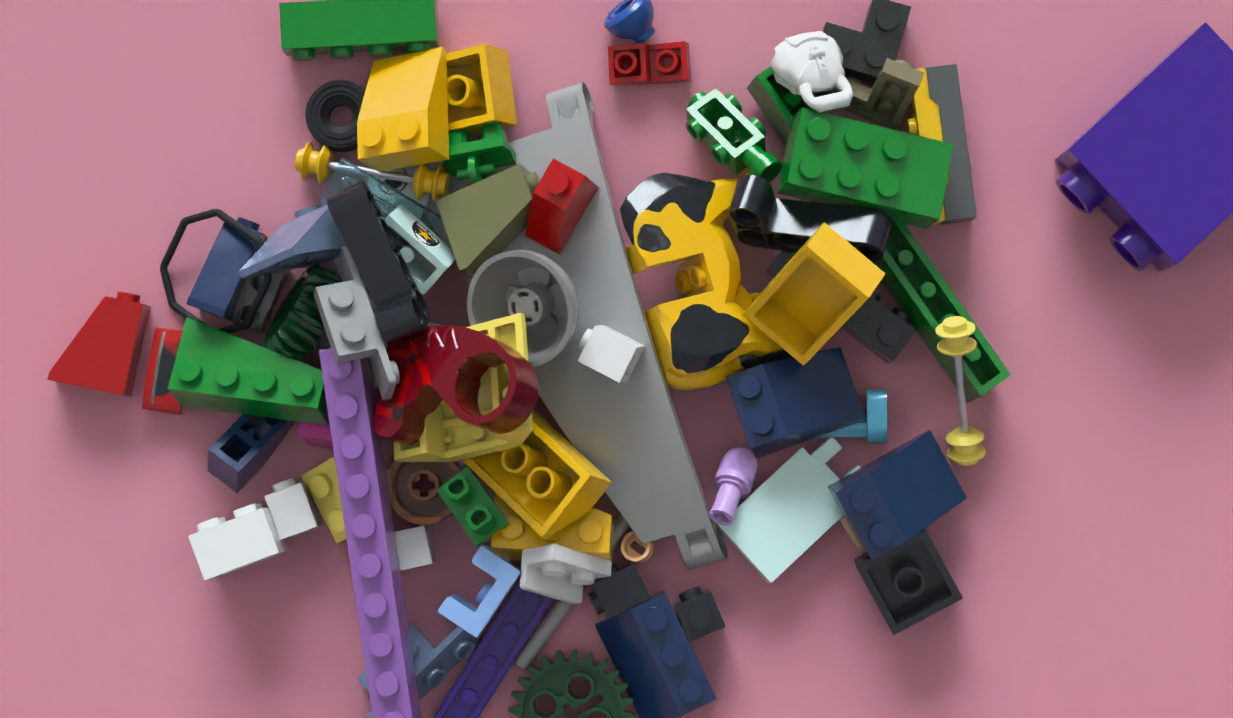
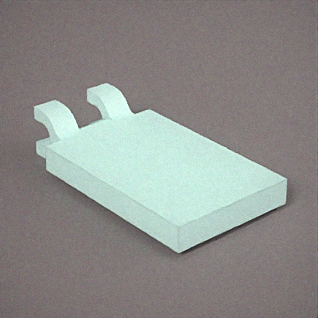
M833 437L822 442L810 455L803 447L799 448L737 506L733 523L731 522L730 525L726 526L717 525V528L768 584L772 583L843 516L828 489L829 485L840 480L825 464L842 449L841 445ZM857 465L855 468L852 467L842 478L860 469L861 467L859 465Z

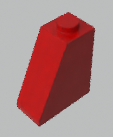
M118 291L117 298L105 296L52 367L47 380L131 396L150 306L140 303L141 296Z

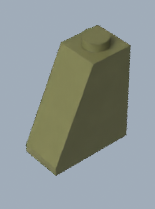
M518 164L435 200L459 271L472 279L478 268L486 260L502 253L527 227L533 192L540 181L536 172L531 173L524 166Z

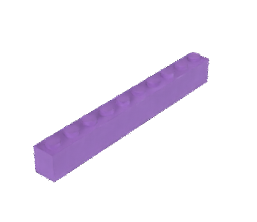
M331 348L319 350L373 718H422L381 436L376 434L372 425L376 402L370 361L367 357L336 364Z

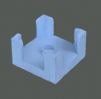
M487 544L481 545L473 557L472 563L497 580L494 584L490 581L485 583L475 598L480 603L479 607L477 608L458 594L453 593L444 600L437 611L476 638L482 633L521 574V567L511 560L503 559L494 553Z

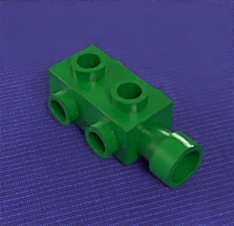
M714 89L708 94L704 91L695 94L689 101L688 108L686 109L687 122L685 125L692 138L697 142L702 140L710 148V153L715 161L721 166L727 165L735 175L748 168L749 175L762 177L769 183L773 181L780 173L782 163L771 152H766L765 136L767 134L762 123L755 117L748 120L741 113L742 107L739 101L731 93L724 96L717 89Z

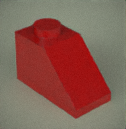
M553 158L533 192L525 236L560 255L599 187L585 175Z

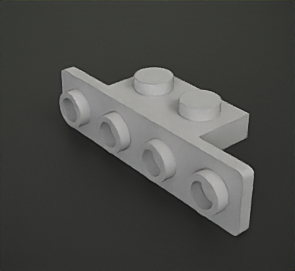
M342 247L337 263L342 282L315 287L314 298L336 364L368 357L382 399H391L395 386L400 380L399 370L396 362L389 360L386 351L388 344L382 337L375 321V303L370 293L366 292L364 288L363 278L348 248Z

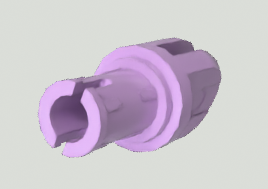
M743 447L733 448L723 456L713 481L718 493L709 512L710 519L719 525L726 526L730 525L731 522L733 523L739 500L748 497L758 472V461L749 449Z

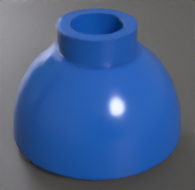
M651 0L622 1L607 15L604 27L616 37L634 39L636 43H643L655 32L652 26L654 9Z

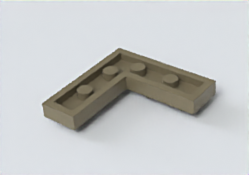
M887 58L873 88L865 86L861 80L855 77L845 76L852 87L853 97L850 105L841 109L896 130L921 83L924 72L916 70L912 64L906 61H893ZM835 86L831 91L814 93V95L819 97L841 92V90Z

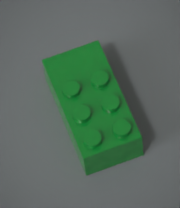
M802 107L791 120L777 193L816 203L875 209L886 213L892 221L928 229L940 220L954 144L824 112L819 113L816 110Z

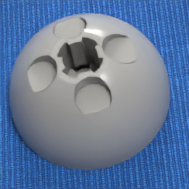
M512 250L489 258L478 268L468 289L467 313L471 326L518 313L525 314L528 362L532 367H536L549 362L559 355L572 339L579 318V302L573 282L555 261L533 251Z

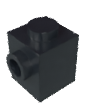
M616 563L612 564L611 576L598 578V580L594 581V584H592L594 591L588 594L597 614L605 612L608 619L651 599L634 563L621 569L618 568Z
M696 586L678 594L680 601L674 603V607L689 642L726 627L710 589L702 591L700 586Z

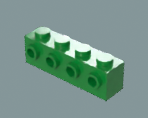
M324 0L279 3L281 49L286 56H292L294 61L315 60V54L330 53L333 59H348L354 57V52L369 51V56L384 57L392 55V50L407 49L409 54L439 47L436 0Z

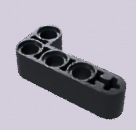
M742 175L738 178L728 211V217L736 238L748 246L798 252L825 222L870 261H878L883 258L892 225L890 216L875 209L775 198L771 184L764 178L756 175Z
M361 181L326 197L332 218L377 307L374 313L375 321L386 343L391 345L426 329L430 321L427 305L368 185Z

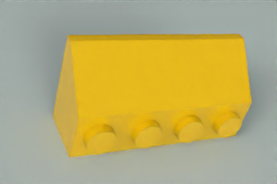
M533 409V431L521 446L462 461L542 538L546 539L589 513L612 482Z

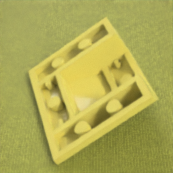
M518 313L467 327L507 344L528 361L525 314ZM501 364L495 368L490 367L480 379L478 406L482 416L494 411L506 396L509 387V372L506 364ZM442 400L437 409L425 417L423 434L416 443L407 446L393 441L394 461L455 462L519 447L533 431L532 413L515 430L497 434L461 420Z

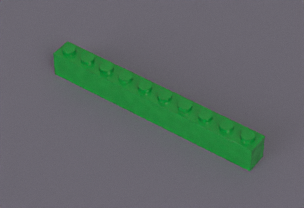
M772 66L756 75L747 87L749 93L786 145L792 118L802 107L814 110L804 102L801 95L792 94L791 90L776 82ZM892 221L883 258L871 262L885 273L881 281L902 311L913 320L911 324L955 386L954 357L942 354L937 350V344L944 338L937 336L935 329L946 318L954 316L964 317L975 325V332L968 337L975 339L977 346L973 351L962 356L965 398L967 403L987 393L1011 374L908 227L903 223Z

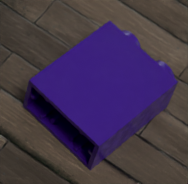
M1206 22L1187 36L1055 159L1066 171L1056 180L1060 191L1082 213L1088 215L1098 206L1119 229L1109 238L1110 243L1118 254L1138 271H1143L1150 263L1159 271L1177 265L1233 213V51Z

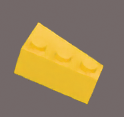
M495 493V504L510 523L507 527L492 535L491 540L492 551L503 559L522 561V550L557 544L612 561L614 524L611 514L592 508L586 515L545 539Z

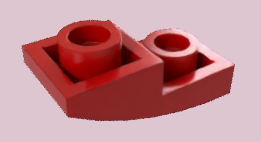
M686 41L652 45L644 42L607 46L610 85H647L691 81L689 43Z

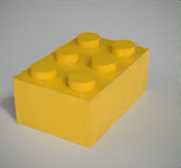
M824 222L761 291L744 316L804 366L868 300L885 273Z

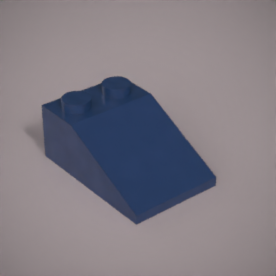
M841 347L817 352L804 366L792 357L764 363L726 377L749 447L756 458L866 420Z
M927 430L828 486L863 553L872 561L907 542L967 498L931 430Z

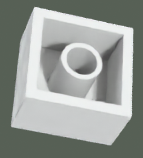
M254 503L233 511L235 518L226 521L225 517H216L196 525L198 532L188 537L204 581L218 578L289 551L286 540H280L269 508H263L261 503Z

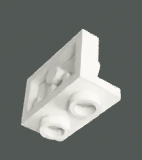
M557 544L522 550L520 588L568 603L578 604L582 602L583 585L594 584V579L611 576L612 561Z

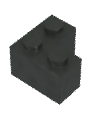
M872 0L862 32L829 22L825 23L822 32L836 41L844 56L842 64L845 71L844 76H852L863 82L875 84L886 59L896 60L911 6L890 0Z

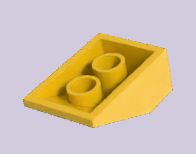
M481 44L446 53L449 131L462 129L467 130L470 135L481 134V128L484 124L498 122L503 128L518 125L508 50L488 44Z
M439 47L373 61L357 120L358 160L379 172L449 160L445 48Z

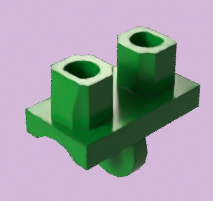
M500 123L484 124L481 128L482 139L471 141V135L467 130L449 131V160H444L443 162L450 176L457 175L459 180L470 178L471 183L474 184L485 179L486 175L496 174L497 167L516 164V153L508 143L506 131Z
M468 466L436 489L477 547H480L492 535L510 524Z

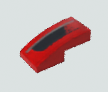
M155 327L145 378L142 409L181 415L183 406L177 402L167 388L183 331Z

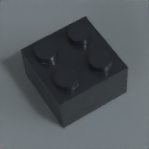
M923 529L907 542L873 561L865 554L854 559L856 568L893 635L963 599L926 529Z

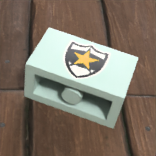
M400 204L386 217L385 221L420 293L424 295L456 259L453 250L404 205Z

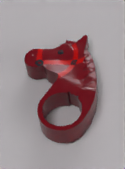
M428 326L420 332L387 346L386 351L389 360L396 362L400 380L395 386L391 399L383 400L381 394H379L372 417V425L376 434L401 445H413L423 434L425 417L434 412L442 400H444L461 420L492 433H507L521 426L531 415L538 398L539 385L537 375L531 364L518 351L482 332L461 326ZM501 364H506L509 372V387L506 396L494 411L482 416L478 406L480 379L490 367L495 368Z

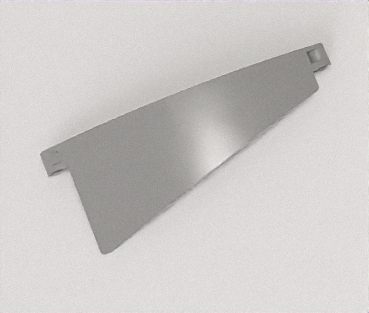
M580 82L546 94V102L552 128L509 142L516 153V164L497 167V173L521 164L531 173L536 172L541 180L554 158L585 175L599 188L560 255L525 236L527 227L503 251L527 250L552 259L570 277L578 296L579 318L572 339L555 358L545 364L533 367L538 379V395L571 444L612 482L605 492L640 541L648 543L675 535L688 569L727 559L726 543L722 532L709 517L704 494L668 390L637 289L594 132V105L586 84ZM443 164L445 167V173H448L446 165ZM457 175L450 176V187L447 195L472 185L470 178L459 180ZM431 194L425 212L441 240L452 249L437 204L434 203ZM462 273L466 282L470 285L472 279ZM595 325H605L645 346L628 381L619 383L578 362L582 351L578 350V346L587 329L593 330Z

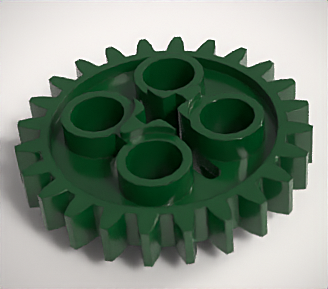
M573 649L570 659H565L563 652L557 650L556 662L554 663L546 655L542 656L543 668L541 670L531 664L528 669L532 679L520 676L518 679L520 685L525 688L524 691L516 690L511 693V696L520 701V704L511 706L508 709V712L519 715V718H557L565 712L566 704L569 703L572 708H576L589 699L601 695L603 701L585 708L579 713L577 718H588V715L595 711L604 713L608 718H635V713L625 710V706L634 702V697L622 696L621 693L628 687L629 683L621 682L617 684L615 682L620 670L617 668L607 673L605 667L608 659L606 658L601 660L598 665L593 664V652L591 651L584 660H579L577 649ZM577 676L585 677L591 685L590 693L585 696L575 695L570 689V680ZM542 694L552 696L556 702V710L550 714L541 713L536 708V698Z

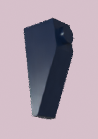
M242 414L208 449V472L238 493L265 465L296 421Z

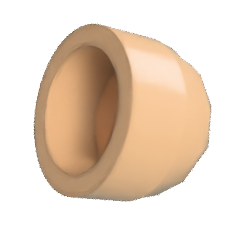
M634 531L624 536L621 542V552L626 559L633 563H643L651 558L654 551L652 541L648 543L640 541ZM634 540L646 549L643 555L630 547Z

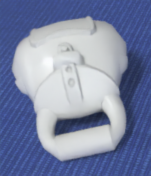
M821 31L802 33L789 38L786 37L785 41L774 48L775 56L772 59L771 66L776 82L791 90L792 94L801 95L804 102L810 108L821 113L850 105L853 91L849 81L844 76L845 71L842 67L844 56L832 37ZM835 86L841 90V92L816 98L813 96L814 93L831 91Z

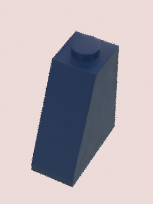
M238 217L237 221L257 234L264 244L267 236L258 232L260 225ZM224 222L186 304L232 321L233 313L245 278H241L239 270L257 252L256 244Z

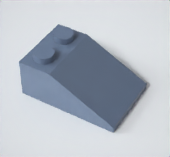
M326 198L321 200L322 207L317 209L316 206L296 211L294 213L296 219L281 225L239 270L241 278L311 267L316 264L322 265L338 258L341 248L347 246L332 218Z

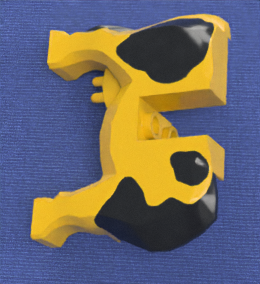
M748 168L741 171L734 179L721 178L709 182L664 172L652 175L639 183L626 196L620 208L625 230L632 243L626 250L633 274L685 261L677 265L679 272L675 274V285L681 295L686 294V298L663 303L644 311L666 383L677 390L689 391L710 387L726 380L727 376L742 370H747L764 363L792 358L788 352L744 316L760 293L753 292L749 294L740 284L739 257L729 234L723 226L724 220L728 217L737 180L742 175H749Z

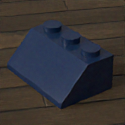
M662 591L650 597L651 599L611 619L607 618L595 624L615 668L620 670L619 676L622 682L629 683L626 690L629 696L634 697L633 705L640 718H678L717 699L665 592Z

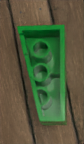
M186 318L167 388L181 406L329 426L322 370L298 360L287 358L280 353L191 318Z

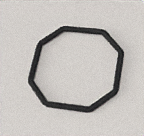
M211 209L184 217L180 221L160 264V272L171 309L185 319L188 317L203 324L206 323L176 303L167 269L187 225L217 216L256 244L257 251L263 245L262 239L257 234L220 209ZM271 273L264 275V280L244 321L219 328V330L231 334L246 330L251 325L271 284Z

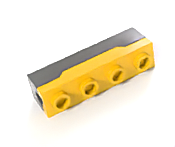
M957 64L916 69L924 72V75L910 102L912 118L906 120L907 133L954 144L940 220L932 226L972 221L977 217Z

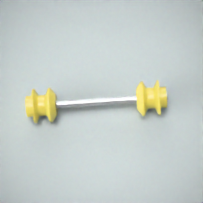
M954 316L946 318L935 329L936 335L944 338L937 344V350L942 354L954 357L960 427L955 428L946 435V442L952 446L947 451V457L958 465L970 466L976 464L986 454L985 447L980 445L985 438L984 432L968 426L962 356L973 351L977 346V342L975 339L968 337L975 332V325L964 317Z

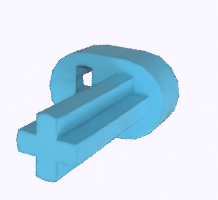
M866 389V420L816 438L867 437V443H887L886 389Z

